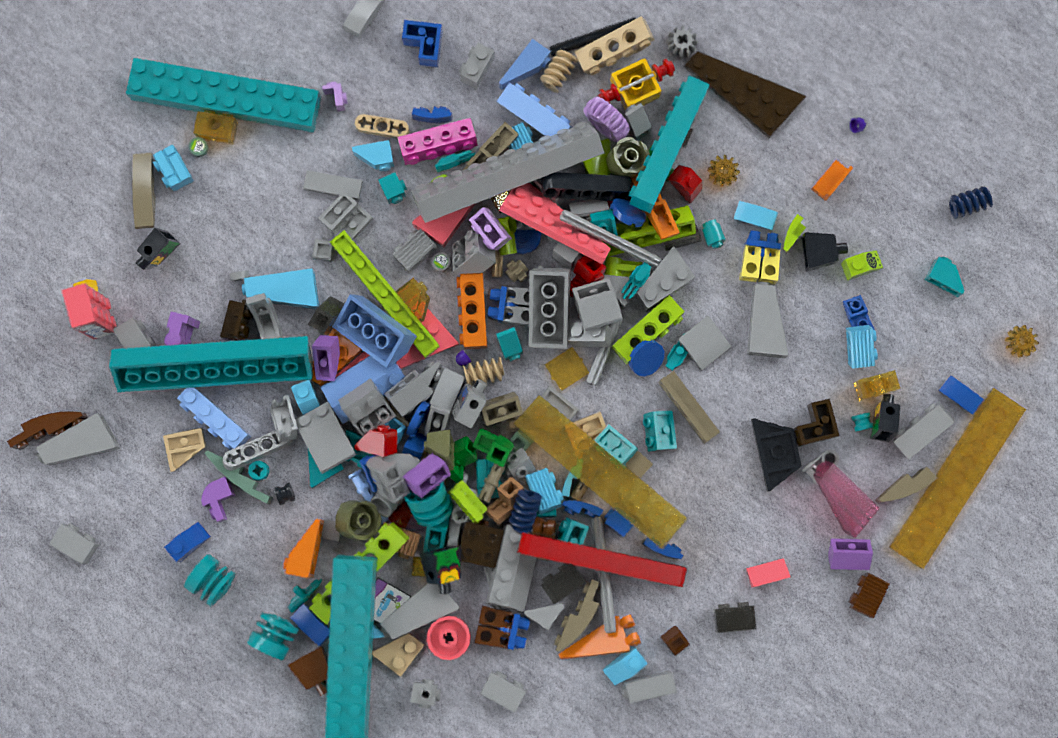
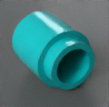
M716 219L703 223L702 232L708 247L716 249L723 246V242L726 239L720 223H717Z

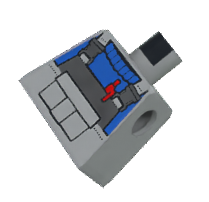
M477 379L473 386L465 384L451 409L455 421L471 429L486 403L483 391L487 384L484 381Z

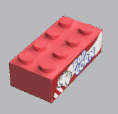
M85 283L62 290L73 329L93 340L114 334L113 329L116 327V321L110 315L111 303L108 298Z

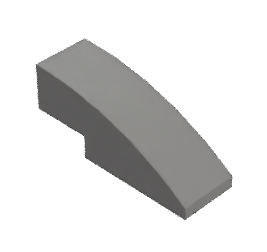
M359 0L343 24L344 30L361 39L368 25L371 26L385 0Z

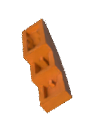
M636 176V177H633V178H631V179H632V186L634 185V186L637 187V185H638L639 182L636 181V179H637V176ZM659 194L651 213H645L655 231L663 240L678 235L680 232L666 200L662 199L661 194Z

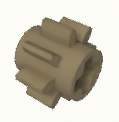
M512 259L506 265L508 270L505 273L514 283L517 280L521 283L527 278L526 272L528 268L521 260L515 262Z

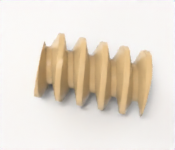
M558 50L556 56L552 58V62L548 64V69H545V75L540 77L541 82L552 92L558 93L559 90L556 86L563 87L560 80H567L564 74H571L568 68L574 69L575 66L572 62L578 63V59L569 52Z
M501 356L498 357V363L491 358L490 364L483 360V366H481L477 361L475 368L471 363H468V369L464 367L467 384L472 385L473 381L476 382L477 379L487 384L488 378L494 383L495 377L502 381L504 370Z

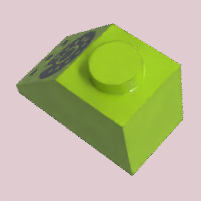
M877 250L846 258L841 263L847 281L883 269Z

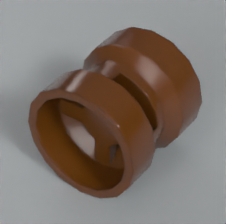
M536 517L533 535H542L553 539L556 531V520L549 519L547 521L541 517Z

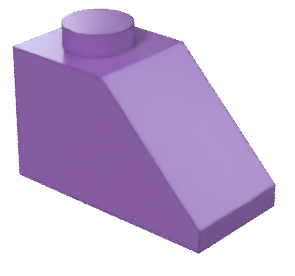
M320 335L312 345L316 380L335 381L340 357L338 336Z

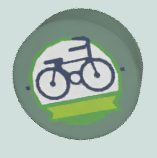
M201 137L193 138L188 146L190 152L196 157L206 155L209 149L208 143Z

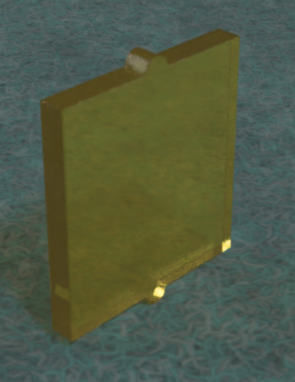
M573 347L544 364L551 374V379L556 382L561 391L589 374V371L582 362L583 359L578 356Z

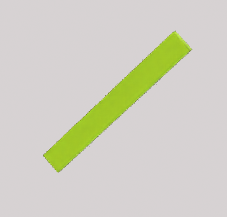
M345 230L330 241V244L387 313L417 336L413 344L425 359L440 347Z

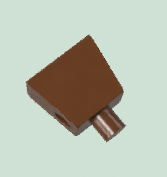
M320 646L288 664L290 670L306 690L315 686L320 696L327 693L328 658L324 646Z

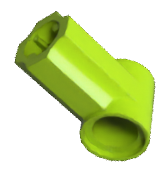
M510 216L497 218L512 237L510 241L499 249L500 255L517 253L514 236L517 229L516 220Z
M606 257L605 266L607 268L604 275L629 277L637 266L642 265V262L626 261L618 257Z

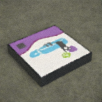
M378 577L375 589L374 621L380 624L412 596Z

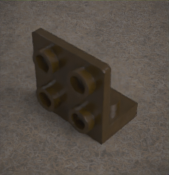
M242 299V303L229 300L220 334L221 338L234 341H243L245 338H248L250 331L248 323L249 320L253 319V315L245 299Z
M466 522L460 544L461 561L495 568L504 531Z

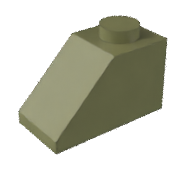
M450 429L427 433V441L424 442L425 452L429 453V455L433 453L438 456V458L446 462L450 471L454 470V441Z

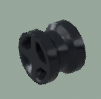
M290 482L286 483L283 487H274L280 505H284L287 501L293 502L296 500Z

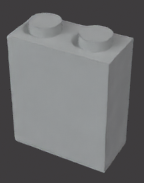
M669 670L623 681L624 685L621 686L623 698L627 699L630 703L677 693L673 673Z

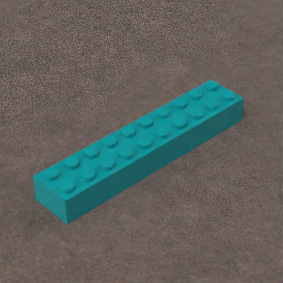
M133 58L126 89L127 96L133 101L313 133L321 102L319 90Z
M308 336L111 349L109 368L117 392L312 380L313 361Z
M337 555L333 558L325 738H368L377 557Z

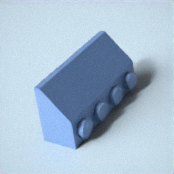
M349 295L332 326L386 368L391 367L407 354L417 337L402 324L360 295Z
M368 356L337 376L335 381H329L323 385L321 390L338 418L344 424L350 419L341 408L338 401L340 398L370 378L385 397V393L406 376L397 362L391 367L386 368L373 357Z

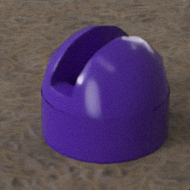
M860 117L852 118L849 123L850 130L853 133L862 132L866 128L864 119Z
M463 349L456 355V362L460 366H466L472 362Z

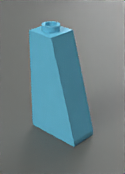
M312 268L244 278L245 284H242V292L247 298L265 293L266 297L270 298L273 304L320 309L316 277Z

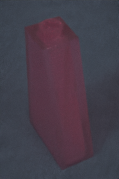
M824 461L817 466L813 477L843 531L847 535L856 538L880 508L834 463Z

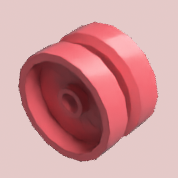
M448 615L437 619L432 623L427 634L429 649L435 656L444 660L459 658L466 652L471 640L468 625L457 616ZM449 633L452 634V635H451V636L453 637V640H452V641H447V640H446V635H447V634H449Z

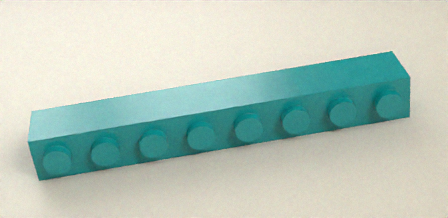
M689 76L686 82L682 81L678 90L681 94L679 97L675 96L671 105L674 109L673 111L669 110L665 117L666 126H661L658 132L660 138L658 141L654 140L650 149L653 153L651 156L647 155L643 164L646 168L644 171L640 170L636 181L639 183L637 187L633 185L629 196L632 197L630 205L651 213L710 84L692 76Z

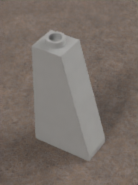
M758 282V284L753 286L747 354L786 358L788 356V349L775 286L770 285L769 282Z
M96 413L36 447L38 451L36 455L42 464L52 466L118 450L120 446L104 416Z
M427 583L380 623L382 626L380 631L386 638L390 636L392 639H395L448 615L460 607L449 594H440L438 584Z

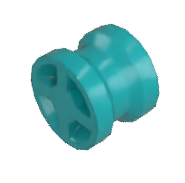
M870 412L851 417L855 423V432L874 428L873 423L870 422Z
M254 461L249 465L248 473L255 480H264L269 476L270 468L265 462Z

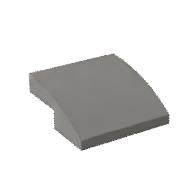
M343 191L318 219L336 236L345 230L351 239L354 240L373 220V217Z
M708 315L678 339L701 371L731 348L725 336Z

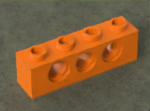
M483 273L460 274V277H456L457 288H461V296H457L458 307H462V314L458 315L459 326H463V333H459L460 345H464V350L487 348ZM473 287L476 289L474 295L469 296L465 293L466 289ZM469 306H475L477 311L475 314H468L466 309ZM476 325L478 327L477 332L469 333L467 331L468 326Z

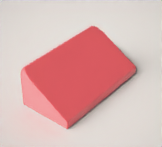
M784 558L746 568L751 587L790 578Z

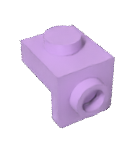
M329 82L322 86L324 95L334 94L337 110L345 111V104H348L347 94L343 93L341 84Z

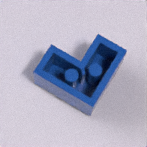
M404 20L403 45L420 47L418 59L421 66H439L443 34L442 24Z

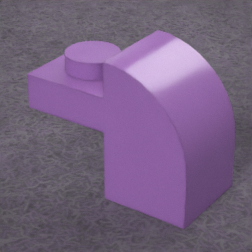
M227 477L211 482L202 493V506H211V509H209L213 520L216 519L217 522L227 520L221 501L235 496L230 480Z

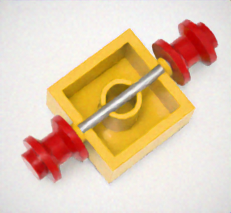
M645 58L612 73L610 89L607 91L600 89V94L597 96L608 101L609 104L614 99L617 102L620 101L624 110L633 104L637 106L641 103L643 106L660 98L662 90L658 82H662L665 75L669 77L674 76V64L672 61L664 59L663 64L660 66L653 64L651 71Z

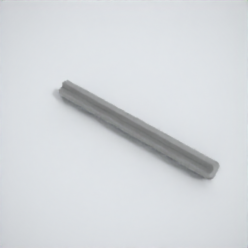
M563 210L559 218L561 221L654 267H658L661 263L659 256L566 210Z
M592 518L595 548L606 550L603 518ZM598 570L605 632L614 633L616 632L610 575L609 572Z

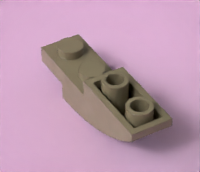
M591 579L590 583L586 582L582 592L585 593L583 601L579 600L575 610L578 612V615L570 613L569 616H564L561 627H564L561 635L557 634L554 645L557 646L556 651L560 652L568 647L589 625L599 606V603L592 601L599 585L598 581Z

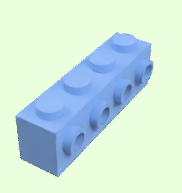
M509 83L497 100L498 103L545 136L555 135L562 129L573 128L569 125L570 120L563 115L560 118L554 114L556 110L547 104L543 107L539 104V98L532 93L530 96L524 93L525 89L517 83L515 85Z
M196 387L186 388L178 396L177 399L181 402L179 405L187 412L191 410L195 414L193 418L201 425L205 423L209 426L208 431L215 437L219 435L224 440L222 444L229 450L245 444L251 436Z

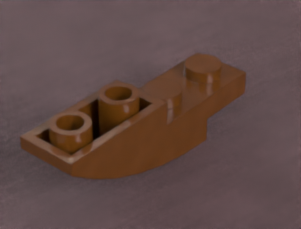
M74 411L55 412L38 416L22 423L21 427L24 432L9 439L7 443L10 448L21 450L29 445L28 442L45 437L46 432L50 436H57L88 417L85 413Z

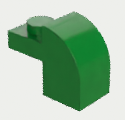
M481 428L472 447L486 453L487 460L504 467L514 445L502 435L497 436Z
M467 436L454 442V470L450 471L451 474L448 477L452 478L456 483L463 481L464 467L477 461L478 449L472 447L473 442Z

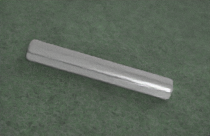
M622 320L609 324L611 327L610 347H600L587 378V382L591 385H597Z

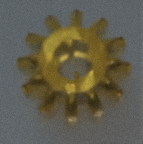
M726 154L722 159L720 156H716V161L711 160V167L707 169L711 173L708 178H715L714 185L719 181L720 187H723L725 183L731 186L732 181L736 182L738 179L736 175H739L740 170L736 168L739 164L732 163L733 157L727 160ZM721 168H723V170L726 169V170H727L726 174H724V171L721 173V172H720V169H721Z
M1026 325L1021 327L1015 326L1013 330L1007 332L1009 337L1005 338V341L1010 344L1006 348H1012L1011 354L1017 353L1019 358L1023 357V355L1028 357L1031 355V352L1037 350L1035 345H1038L1039 341L1034 340V338L1038 337V334H1032L1033 328L1027 330ZM1020 338H1023L1024 341H1023L1022 343H1025V344L1022 345V344L1020 343L1021 340H1019V339H1020Z

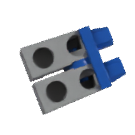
M501 286V289H491L490 300L500 302L499 308H488V318L497 320L498 323L520 325L529 328V289Z
M375 454L372 456L367 455L359 461L373 492L376 493L378 491L381 496L393 503H396L410 493L405 479L402 478L403 474L398 462L393 460L388 463L381 456Z

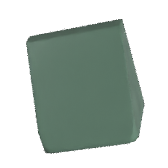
M520 428L510 439L514 445L512 451L516 452L523 448L526 452L535 439L523 428Z

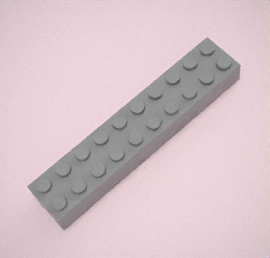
M580 122L573 128L559 130L555 135L541 137L537 142L525 143L522 145V148L507 150L504 152V155L492 156L483 163L471 164L465 170L453 171L447 177L435 178L429 184L417 185L415 189L411 190L418 212L424 222L427 223L601 155L604 151L598 132L588 122Z

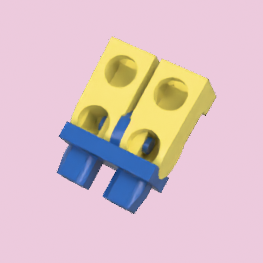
M750 231L748 239L744 243L739 280L756 282L758 280V282H769L772 285L778 282L781 243H778V234L768 233L766 241H760V232Z

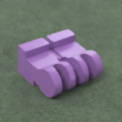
M171 311L167 323V328L170 330L164 338L166 346L192 344L190 339L193 329L199 328L200 321Z

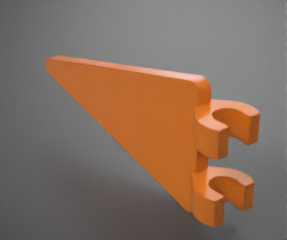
M631 614L621 619L619 616H615L616 632L606 633L603 624L559 653L560 659L629 652V646L641 644L637 632L631 633L626 637L624 629L636 626Z

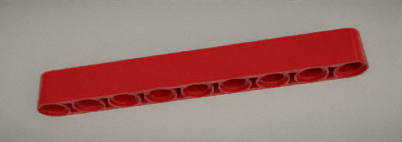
M522 533L518 553L677 587L684 586L687 568L683 566L528 533Z

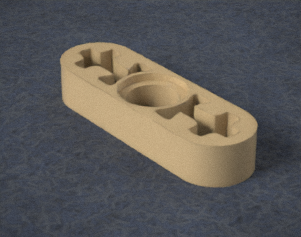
M361 114L355 119V126L361 133L395 139L409 134L408 124L402 120ZM363 120H366L368 124H372V121H374V130H371V125H365L364 128H362L359 122L361 123L363 122ZM380 122H385L387 124V129L385 131H379L377 129V125ZM390 124H393V128L399 129L400 126H403V129L405 131H402L401 134H398V130L392 129V133H390Z

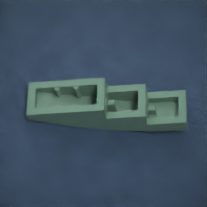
M206 450L205 455L232 483L249 495L270 505L273 497L256 490L259 482L242 475L245 467H240L233 471L227 470L223 466V457Z

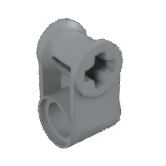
M826 450L809 462L802 471L807 472L813 479V483L817 484L838 464L839 455L834 450ZM827 453L831 454L834 458L832 464L825 462V455Z

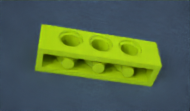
M669 295L614 343L612 349L627 365L631 360L630 354L634 349L630 345L631 340L636 339L642 342L645 340H655L658 337L662 339L669 332L668 328L672 324L676 326L684 319L682 315L685 311ZM662 314L666 315L668 317V322L661 323L658 319V316ZM646 327L653 328L654 335H646L644 329Z

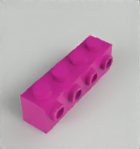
M471 118L397 137L405 166L409 164L414 165L424 160H433L443 155H451L461 150H470L478 146Z

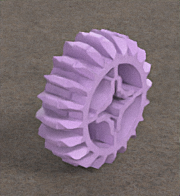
M594 97L584 107V113L588 121L606 138L618 142L627 136L630 130L628 122L618 112V109H615L608 101L600 97Z

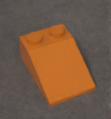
M316 519L289 553L288 558L285 557L283 569H286L285 574L314 578L325 520Z

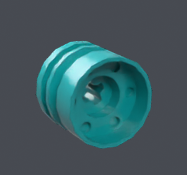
M443 481L430 490L429 493H426L423 498L409 490V494L404 496L416 522L424 527H431L444 522L453 511V502L446 492Z
M207 554L189 574L184 583V588L192 594H197L203 590L200 600L204 601L208 598L206 604L212 607L228 592L236 577V573L233 571L227 573V566L217 571L220 561L211 554Z
M261 612L260 618L267 622L257 621L256 624L263 630L262 632L252 631L246 643L271 657L284 660L290 648L283 641H294V637L287 633L297 634L299 629L292 625L290 621L278 615Z

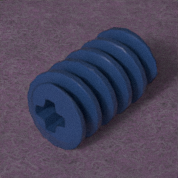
M981 186L979 189L968 190L965 194L961 192L958 196L952 195L949 201V208L953 218L957 219L958 213H960L961 217L965 216V211L971 215L972 209L978 213L980 206L984 211L987 209V204L992 208L993 200L988 188Z
M521 489L518 491L519 496L516 497V503L514 504L509 521L516 532L529 533L532 530L542 496L535 491Z

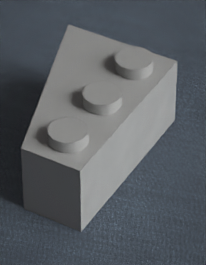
M674 246L635 296L645 312L661 303L669 295L672 296L695 279L694 274Z
M939 401L927 407L922 416H916L909 422L910 426L905 430L903 428L900 429L895 436L896 438L893 442L908 459L955 423L954 418Z

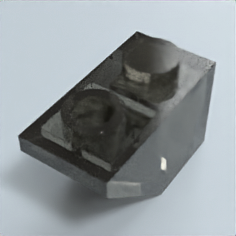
M332 296L328 297L317 308L308 326L321 335L328 336L345 303Z

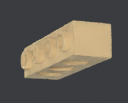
M641 16L580 48L575 53L583 71L588 75H594L600 72L604 66H612L617 63L618 59L633 55L635 50L650 46V42L655 39L646 20ZM636 35L635 41L629 43V37ZM619 43L618 50L612 52L613 45ZM602 52V58L596 61V54Z

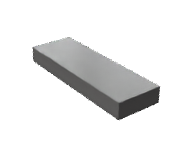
M307 170L303 189L339 196L345 191L353 199L359 200L363 181Z

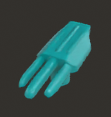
M467 150L459 154L447 155L435 164L436 171L438 173L456 167L461 163L471 160L476 153H471V150Z
M646 262L637 266L629 276V280L621 293H624L630 283L632 285L624 294L623 299H626L634 286H636L629 296V299H631L649 278L651 266Z
M679 341L667 355L665 367L671 371L680 366L688 354L683 346H679Z
M315 579L309 586L303 589L298 585L293 588L292 591L296 595L291 599L288 606L291 613L308 600L311 594L318 589L322 579Z

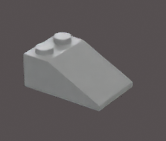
M329 402L295 419L299 432L322 474L356 455L340 419Z

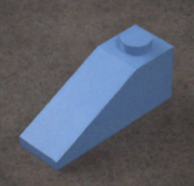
M532 39L499 81V88L504 90L509 83L514 85L540 72L542 68H546L551 62V51Z

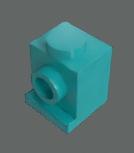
M613 210L590 214V223L614 235H618L615 217L612 213Z

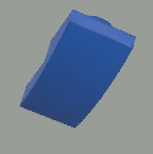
M434 106L432 113L423 107H419V109L414 107L412 111L413 120L425 123H446L453 119L452 112L443 106L439 108Z
M861 295L843 301L851 327L869 325L875 330Z
M951 375L939 390L972 415L984 401L981 396Z
M563 501L562 506L565 507L563 510L571 515L579 514L582 508L585 509L584 513L592 518H595V516L600 517L603 509L585 502Z
M647 537L642 543L648 549L660 555L675 559H682L683 557L680 553L682 550L674 543L672 545L666 544L663 549L660 547L662 544L654 537L652 539Z
M303 603L290 618L318 646H322L330 637V627L309 609L310 607L307 604Z

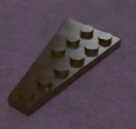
M699 51L685 64V68L701 81L710 84L709 88L768 138L777 131L806 98V95Z

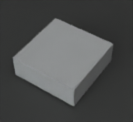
M315 239L312 258L332 261L334 247L330 244V241Z

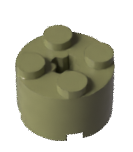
M632 137L619 140L606 158L610 173L630 178L638 176L640 170L643 171L646 168L643 164L647 155H650L648 148L643 142L634 140Z
M349 500L341 503L337 511L335 529L345 538L368 540L380 529L381 515L372 502Z

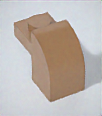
M509 478L497 488L500 498L487 507L486 514L498 525L512 515L516 497L519 496L518 491L524 489V487L514 478Z

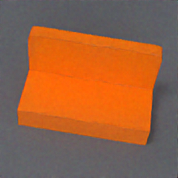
M835 160L811 190L826 201L851 172L853 167L850 166L847 169L839 161Z

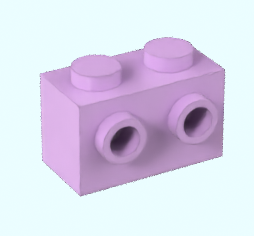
M483 207L469 219L472 223V229L483 237V243L488 249L498 251L512 239L489 208Z

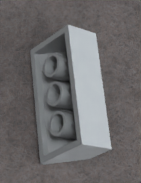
M546 268L530 270L529 347L567 349L569 345L567 340L570 315V269Z
M506 525L503 528L501 546L496 567L493 570L486 603L524 612L537 557L518 553L522 533L516 532L512 526Z

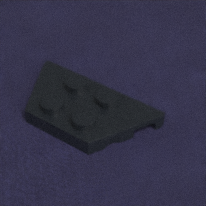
M753 418L751 419L766 491L769 492L802 467L793 428Z

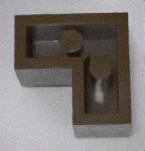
M830 398L808 404L807 408L811 423L793 428L798 447L840 436Z

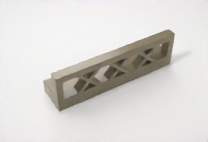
M674 371L658 382L704 444L720 433Z

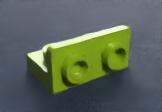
M460 481L448 492L449 496L472 522H479L483 518L482 514L487 511V507L464 481Z

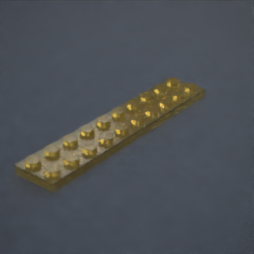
M995 388L990 390L935 475L937 479L928 486L889 548L920 569H924L1026 411L1024 407Z
M540 395L514 423L518 429L660 549L664 548L688 520L686 516Z

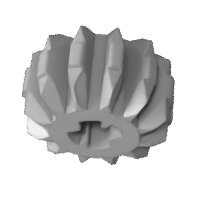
M684 25L681 26V30L675 27L674 32L668 33L669 38L666 39V44L669 46L667 50H674L672 55L676 56L678 53L680 59L683 58V54L689 57L690 52L694 53L696 51L695 46L698 45V40H695L697 35L696 33L690 34L691 28L686 31Z

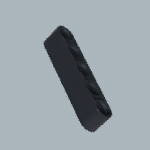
M555 172L541 178L542 192L546 198L613 201L616 198L629 201L632 198L629 196L633 187L632 179L628 176Z

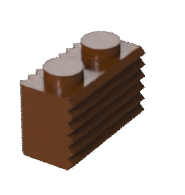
M865 573V575H861L858 579L857 585L859 588L857 592H853L849 598V603L851 604L849 608L868 618L874 619L890 583L870 573Z

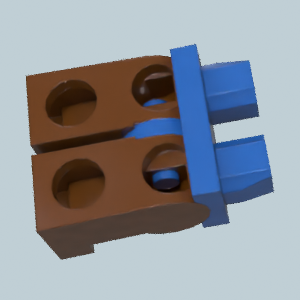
M482 605L478 623L495 626L497 629L478 625L474 643L511 650L514 648H525L526 638L516 635L518 628L529 629L530 620L521 617L517 613Z

